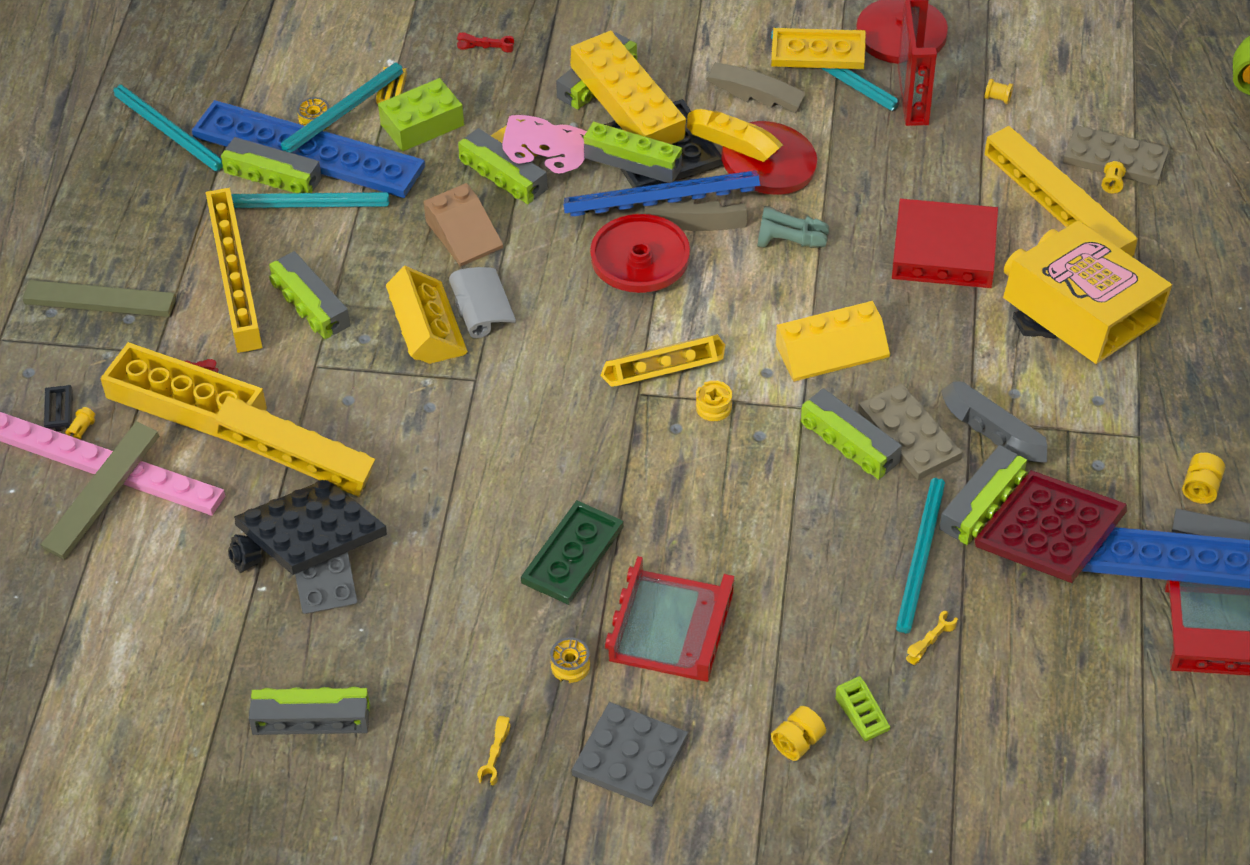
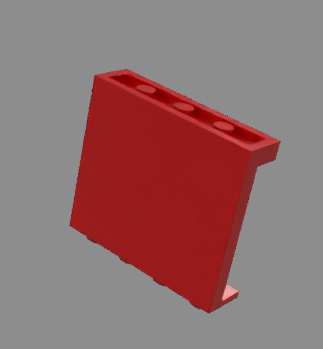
M900 198L892 279L992 288L998 207Z

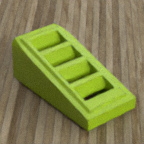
M861 676L847 681L836 688L835 699L865 742L890 730V725ZM863 701L862 704L854 707V704ZM867 711H870L869 714H867V715H865V716H863V717L860 718L859 715H861V714H863V713H865V712H867ZM874 720L877 721L876 724L868 728L865 727V724Z

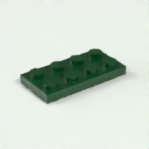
M576 500L522 574L521 583L569 605L624 528V521Z

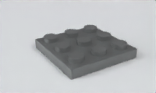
M609 702L572 768V776L652 807L688 739V732Z

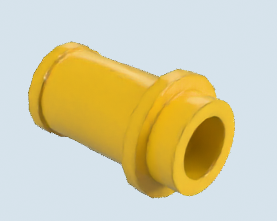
M82 407V409L76 411V418L65 431L66 435L70 436L71 433H74L71 437L81 440L89 425L94 424L96 415L87 407Z

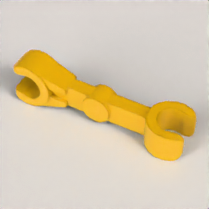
M948 611L941 612L938 625L932 631H929L923 640L912 644L908 648L907 653L909 655L906 657V660L912 665H916L926 652L927 647L930 644H934L943 631L951 632L956 628L958 618L955 617L952 622H946L945 619L948 616Z
M498 716L495 727V741L490 748L488 763L478 770L479 783H482V778L485 774L492 775L490 780L492 786L497 783V771L494 767L497 757L501 753V744L504 743L510 732L509 717Z

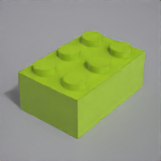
M440 78L378 103L380 124L402 152L464 126L463 105Z

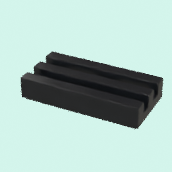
M71 385L45 388V428H55L58 432L63 427H66L67 430L72 424L73 390ZM62 392H65V420H62ZM52 393H56L55 421H51Z

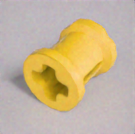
M990 78L985 92V99L994 98L1004 101V104H1008L1012 96L1014 84L1009 83V85L997 83L994 79Z
M1112 161L1105 165L1104 173L1106 175L1101 184L1104 191L1113 194L1123 189L1122 177L1125 175L1126 168L1122 163Z

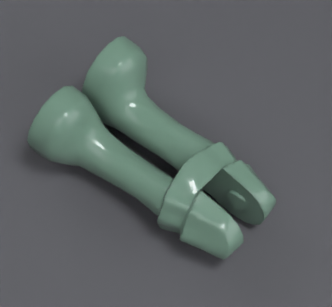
M764 206L757 247H767L771 239L782 238L801 244L802 247L822 248L826 246L828 241L829 225L816 218L812 219L807 216L806 219H800L779 212L773 207Z

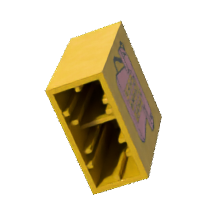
M1078 220L1060 232L1055 229L1049 230L1041 238L1038 245L1028 251L1022 248L1018 249L1009 257L1004 266V273L1009 277L1003 298L1086 358L1098 364L1160 323L1173 284Z

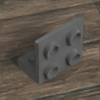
M348 552L295 574L303 614L357 603Z

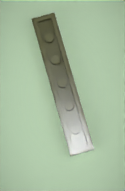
M29 280L22 299L24 304L170 317L176 297L175 293Z
M137 421L134 423L41 543L44 550L64 560L68 557L160 437L158 431Z

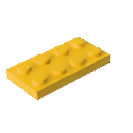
M773 28L772 67L864 69L865 30Z

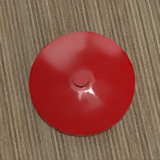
M878 0L868 5L860 13L857 19L856 30H865V51L873 57L885 62L898 64L904 0ZM928 3L924 48H936L938 54L946 43L948 26L943 14Z
M749 122L770 132L783 144L764 162L723 146L722 162L728 174L756 170L759 175L760 186H755L753 191L764 194H789L804 188L812 180L817 167V154L811 142L797 130L776 122Z
M631 214L616 218L599 229L591 243V264L599 278L616 289L634 293L652 292L670 286L685 273L690 260V245L685 233L673 222L656 215Z

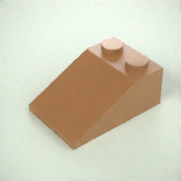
M467 183L424 201L426 223L460 267L503 248V243L479 198Z

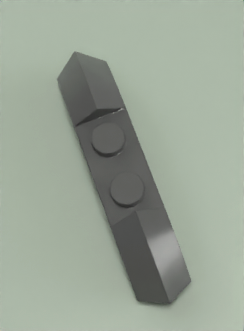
M952 382L941 390L949 410L962 422L969 424L975 431L982 433L992 440L997 446L1001 445L1028 461L1047 462V440L1045 436L964 382Z

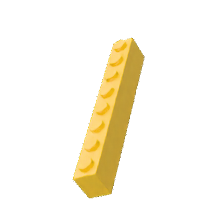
M1007 126L987 137L985 155L1065 227L1079 220L1130 256H1134L1138 238L1133 232L1125 228L1098 202L1093 200L1082 188L1077 186L1066 174L1061 172L1050 160L1028 143L1021 134Z
M230 187L206 192L237 353L261 349L263 347Z

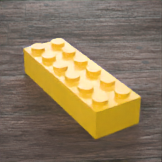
M611 30L571 46L570 67L622 130L668 144L676 143L685 138L686 118Z
M129 342L100 378L107 399L212 435L214 419L227 396L240 399L260 410L267 409L263 388Z

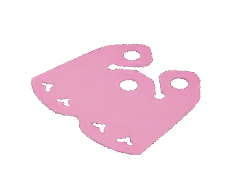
M512 115L509 116L502 147L508 157L518 164L531 162L534 159V156L525 147L521 146L522 144L527 145L533 153L547 157L564 154L565 157L547 159L545 165L554 173H565L578 168L585 159L584 138L580 134L585 135L587 131L570 125H552L547 120L538 117ZM543 144L548 145L550 149L546 151L541 150L539 146ZM522 152L525 154V157L518 158L515 156V153ZM561 162L564 164V167L557 168L554 166V163Z

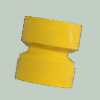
M1211 453L1195 454L1191 458L1183 483V494L1189 500L1196 503L1208 504L1213 502L1217 497L1226 468L1223 460Z
M799 706L787 718V721L782 722L771 733V739L782 755L792 761H798L810 749V745H814L826 734V727L822 719L812 709L806 706Z

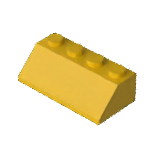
M404 265L386 284V288L395 310V316L401 327L402 336L407 344L409 355L415 360H421L429 364L464 356L468 351L442 282Z
M873 301L778 324L776 328V347L793 382L890 357L883 320Z

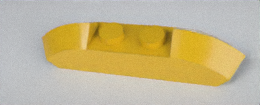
M696 109L688 113L687 129L693 135L764 162L783 145L765 129L722 112Z
M716 334L606 361L600 376L613 387L723 360L725 343Z

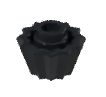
M235 534L234 537H231L228 556L231 563L235 565V569L242 573L261 562L262 550L248 536Z

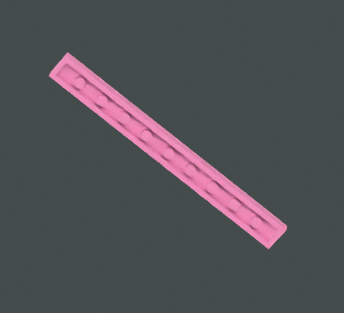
M0 412V441L92 474H96L113 452ZM140 461L123 484L211 516L225 498V492L221 488Z

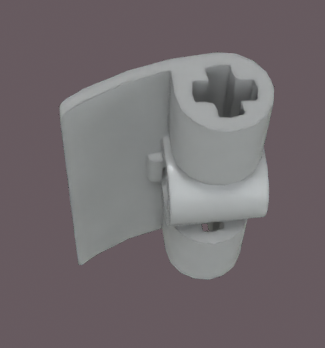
M474 267L457 270L451 274L449 282L455 295L456 308L460 318H464L471 337L482 338L489 334L491 323L493 322L516 323L496 269Z

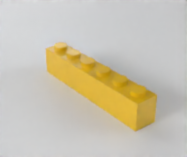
M227 396L214 419L212 435L315 479L328 480L341 490L360 497L371 475L375 459L368 454L346 447L341 442L325 438L315 431H309L297 426L289 420H283L271 415L266 410L250 406L240 399Z

